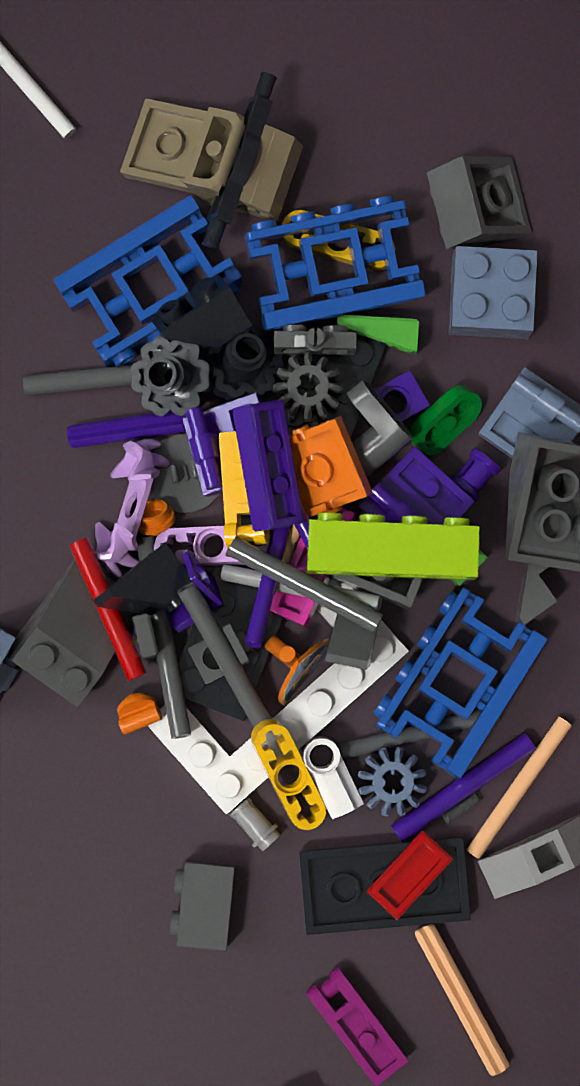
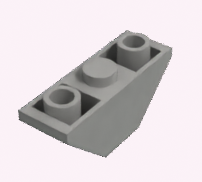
M580 814L478 860L477 862L494 899L535 886L580 865Z

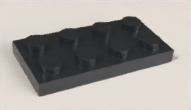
M463 837L432 839L453 860L398 920L385 910L366 890L411 841L299 851L306 935L471 920Z

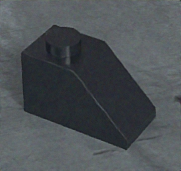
M163 543L97 596L93 602L97 607L147 615H153L164 607L171 612L183 603L177 591L192 581L187 569L166 543Z

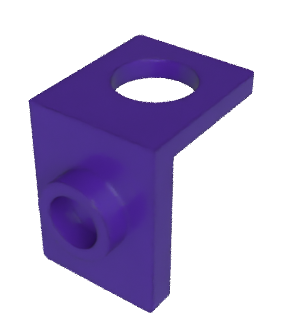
M189 551L183 553L190 580L200 589L211 611L223 604L215 577ZM181 603L169 612L173 628L178 633L194 623L184 603Z

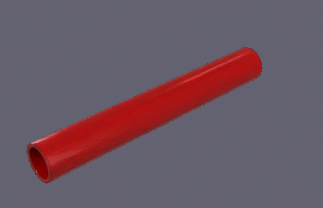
M87 537L69 546L92 600H94L109 585ZM96 606L127 680L130 681L146 674L145 667L120 610Z

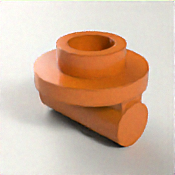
M144 693L128 695L117 707L120 719L118 723L124 735L162 720L157 700Z

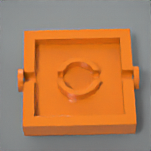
M341 416L310 428L308 425L292 431L289 439L299 497L309 518L323 512L336 513L343 509L342 505L364 498L372 493Z

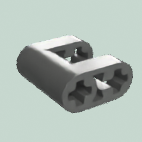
M362 379L347 392V395L372 425L352 442L364 473L368 478L413 439V436L377 391L367 381ZM316 419L309 425V428L322 422Z

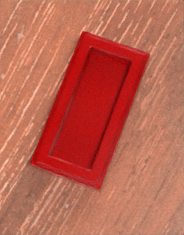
M421 830L366 892L398 920L453 858Z

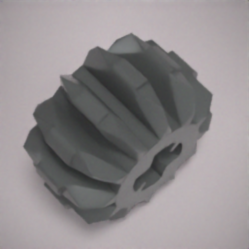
M305 353L303 366L299 365L295 357L289 358V366L293 372L279 368L277 376L285 382L273 385L275 393L286 394L279 399L283 400L284 408L290 404L293 405L289 410L288 418L294 420L299 411L302 410L304 411V423L310 424L312 420L311 411L316 410L321 420L326 419L327 411L323 404L334 409L339 405V401L329 394H339L343 391L342 384L329 383L339 376L338 369L334 368L324 373L323 371L326 368L328 359L322 357L319 359L317 366L311 365V353ZM309 380V385L312 381L316 382L315 396L307 397V392H305L304 396L298 393L301 390V381Z

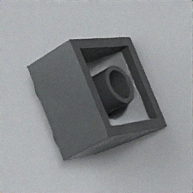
M461 156L426 172L430 185V194L434 201L440 224V233L446 249H455L456 246L481 247L532 233L512 157Z

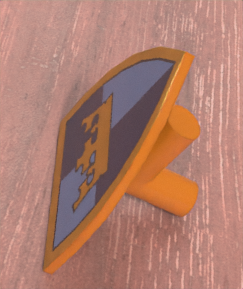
M273 635L267 641L264 648L291 669L278 696L279 702L284 707L326 657L330 638L319 641L302 656L276 635Z

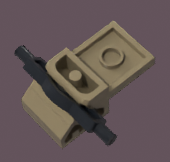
M262 72L260 73L254 96L250 97L247 101L243 116L236 112L209 107L208 111L145 98L120 173L128 179L196 194L207 205L211 206L207 217L210 224L202 244L213 249H219L225 227L231 224L235 211L278 221L303 145L294 136L265 124L273 101L269 99L277 77L273 74Z

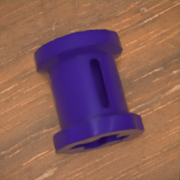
M474 448L469 453L470 459L458 474L451 475L449 478L477 502L480 498L478 494L492 475L496 476L501 469L487 455Z

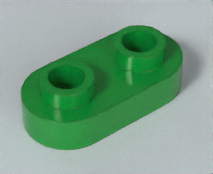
M458 385L451 388L414 421L410 429V433L413 436V439L410 441L411 444L425 455H435L441 452L478 418L482 408L481 398L467 386Z

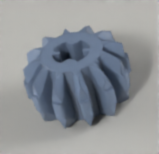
M397 747L395 749L393 761L389 760L386 748L379 749V755L383 763L379 765L374 758L368 756L365 762L375 770L372 774L366 771L358 772L359 778L371 780V785L362 786L358 791L360 795H366L374 791L375 795L366 804L370 809L374 808L382 799L384 802L381 808V815L388 816L391 803H395L398 815L403 816L405 815L403 800L406 799L415 808L420 804L410 794L412 790L420 793L426 792V786L414 784V779L424 777L426 771L425 769H418L413 772L409 770L418 760L415 755L408 757L405 763L402 764L403 748ZM394 770H397L402 775L399 778V783L402 787L396 793L393 789H390V793H387L383 790L386 782L382 776L387 771L394 775Z

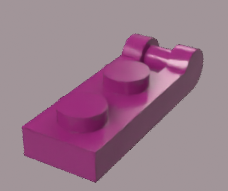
M337 967L328 974L330 978L319 987L316 984L306 991V994L375 1086H378L409 1061L345 974ZM338 992H341L347 1001L334 1010L328 1000Z

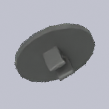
M176 434L160 442L161 446L154 448L152 453L164 456L170 461V465L168 467H154L160 470V475L153 479L150 489L152 497L164 500L177 513H195L209 507L220 493L210 497L203 495L187 434Z

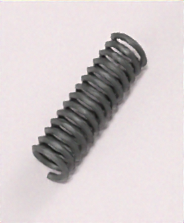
M474 792L469 798L467 797L457 806L452 807V810L450 809L447 813L445 812V815L442 814L447 824L448 822L451 823L453 819L458 818L460 814L463 815L465 811L470 810L472 806L475 807L482 800Z

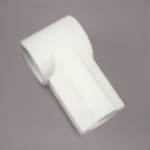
M324 736L310 739L303 748L304 763L331 818L343 816L363 805L364 802L334 741ZM320 744L329 746L333 752L331 762L322 767L316 766L310 761L311 750Z

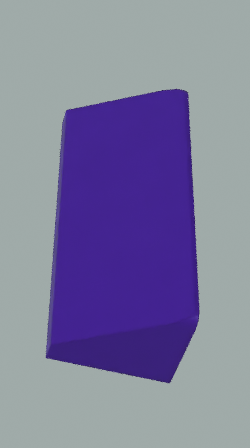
M283 400L254 403L234 408L233 418L253 531L304 523Z

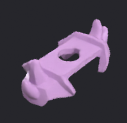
M143 439L137 442L129 441L123 444L126 451L125 456L110 474L111 478L128 477L129 480L118 522L114 524V529L111 532L100 522L95 524L97 549L94 551L104 570L117 578L122 576L117 563L126 567H134L139 563L127 551L136 550L138 547L136 536L153 479L160 475V470L154 467H168L170 465V461L164 456L151 452L152 449L161 446L160 441L155 439ZM137 498L135 511L130 517L131 506Z

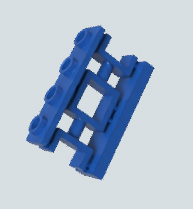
M191 195L53 279L72 312L90 302L108 330L106 334L92 342L106 367L115 364L116 367L125 365L137 356L135 350L148 342L151 343L156 337L162 336L151 322L109 348L110 345L122 339L111 319L131 307L142 326L151 321L150 317L155 315L163 304L171 300H178L189 292L180 276L198 265L206 277H213L216 274H219L220 277L225 276L223 280L235 296L240 292L238 287L243 284V279L240 272L234 267L230 257L212 268L194 240L195 237L207 231L208 223L200 213V209ZM180 231L181 238L190 252L171 263L161 246L157 244ZM159 261L176 291L143 310L125 280L154 262ZM113 272L111 274L122 294L102 305L92 288L87 287Z
M393 195L370 200L371 207L355 210L354 204H346L331 208V215L316 218L315 212H307L292 216V223L276 226L275 220L252 224V231L247 232L244 236L249 260L269 256L277 291L275 295L258 299L264 332L280 329L285 325H299L425 297L423 280L419 279L418 265L398 269L390 232L391 230L406 228L409 225L405 212L407 208L405 200L394 202ZM392 215V220L380 222L377 225L381 242L379 245L361 248L357 227L340 231L339 225ZM310 231L314 232V236L302 238L299 241L302 261L282 265L278 244L261 247L260 244L262 241ZM348 240L355 278L319 285L311 247ZM384 260L388 280L405 277V284L357 294L353 292V288L368 284L365 264ZM306 276L310 297L327 294L328 300L276 311L274 309V304L289 301L286 280Z
M463 587L459 594L453 591L449 593L439 609V612L445 616L437 629L431 625L428 626L417 644L418 647L423 649L415 663L409 659L406 661L395 678L396 681L401 683L399 689L393 697L385 694L373 713L380 718L375 727L388 733L394 739H397L406 723H409L439 742L441 745L430 762L444 769L443 771L456 779H460L548 640L535 630L530 631L520 622L516 624L508 638L474 618V615L484 599L470 593L471 590ZM462 604H464L469 609L460 622L477 632V635L467 651L449 640L441 653H437L434 651V648ZM519 639L523 642L521 648L495 689L492 688L489 684L498 671L480 659L491 642L509 652ZM450 654L484 675L464 708L430 686ZM419 672L426 677L417 691L434 701L433 705L423 720L405 709L397 723L390 720L391 716ZM474 708L480 710V714L451 758L448 757L446 753L454 740L437 730L448 710L465 721L468 720Z

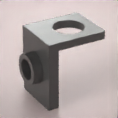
M230 624L222 627L242 666L250 663L246 654L253 650L245 644L246 636L242 628L234 632ZM203 640L189 647L188 651L205 684H209L223 677L224 674L221 669L213 670L204 664L203 653L208 646Z

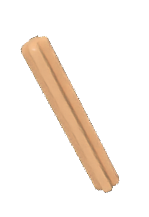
M426 924L415 931V936L486 1069L492 1076L500 1074L509 1067V1062L434 924Z

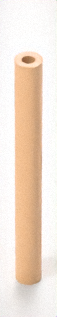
M561 717L556 719L466 849L467 852L477 859L481 858L572 727L570 723Z

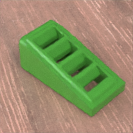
M340 315L338 317L337 325L348 327V332H356L362 337L386 343V346L409 354H417L419 321L417 319Z

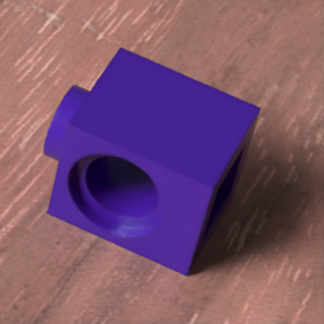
M410 370L376 389L383 400L390 395H396L403 399L405 410L396 415L404 424L420 416L430 407Z

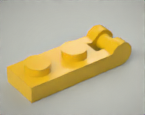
M236 431L219 433L225 516V544L229 548L236 536L246 542L254 541L255 545L269 544L270 529L255 532L252 525L241 526V515L250 514L237 435Z

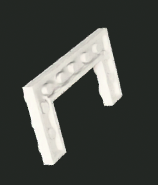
M334 575L331 576L328 585L354 590L350 586L332 580ZM318 604L316 610L333 628L337 613ZM381 620L377 630L371 664L367 670L334 663L281 710L273 720L283 724L299 750L408 653V649ZM165 705L160 709L162 720L148 725L226 815L268 778L252 746L251 738L229 756L188 708L187 713L191 736L171 739ZM272 731L265 734L266 741L261 745L267 744L274 752L276 758L284 755L276 743V738L280 735H275Z

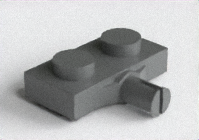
M285 325L282 327V331H274V354L355 355L356 332H348V327L329 325L324 326L323 331L317 328V331H314V328L307 331V326Z

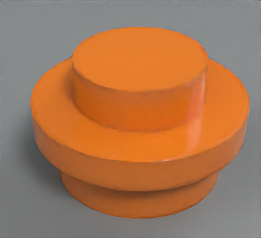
M154 499L147 501L138 531L144 535L158 536L160 533L168 530L176 520L173 508L167 505L164 500Z

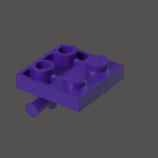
M254 393L202 411L201 407L191 408L186 411L187 417L183 418V423L204 496L210 497L223 492L219 433L236 431L233 409L248 404L262 403L261 394Z
M414 446L383 481L373 488L372 493L358 508L365 514L385 516V523H402L403 516L427 517V524L444 525V518H460L475 501Z

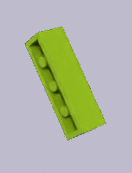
M318 513V520H309L307 574L475 580L478 577L479 526H469V519L444 518V525L427 524V517L403 516L402 523H385V516L366 514L360 515V522L343 521V514Z

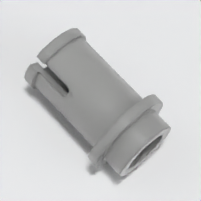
M248 798L229 816L254 841L252 846L254 848L258 846L264 851L281 836L276 830L278 825H272L251 802L252 800Z

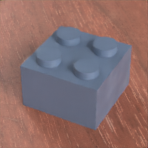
M456 246L452 256L448 335L529 339L534 329L537 251Z

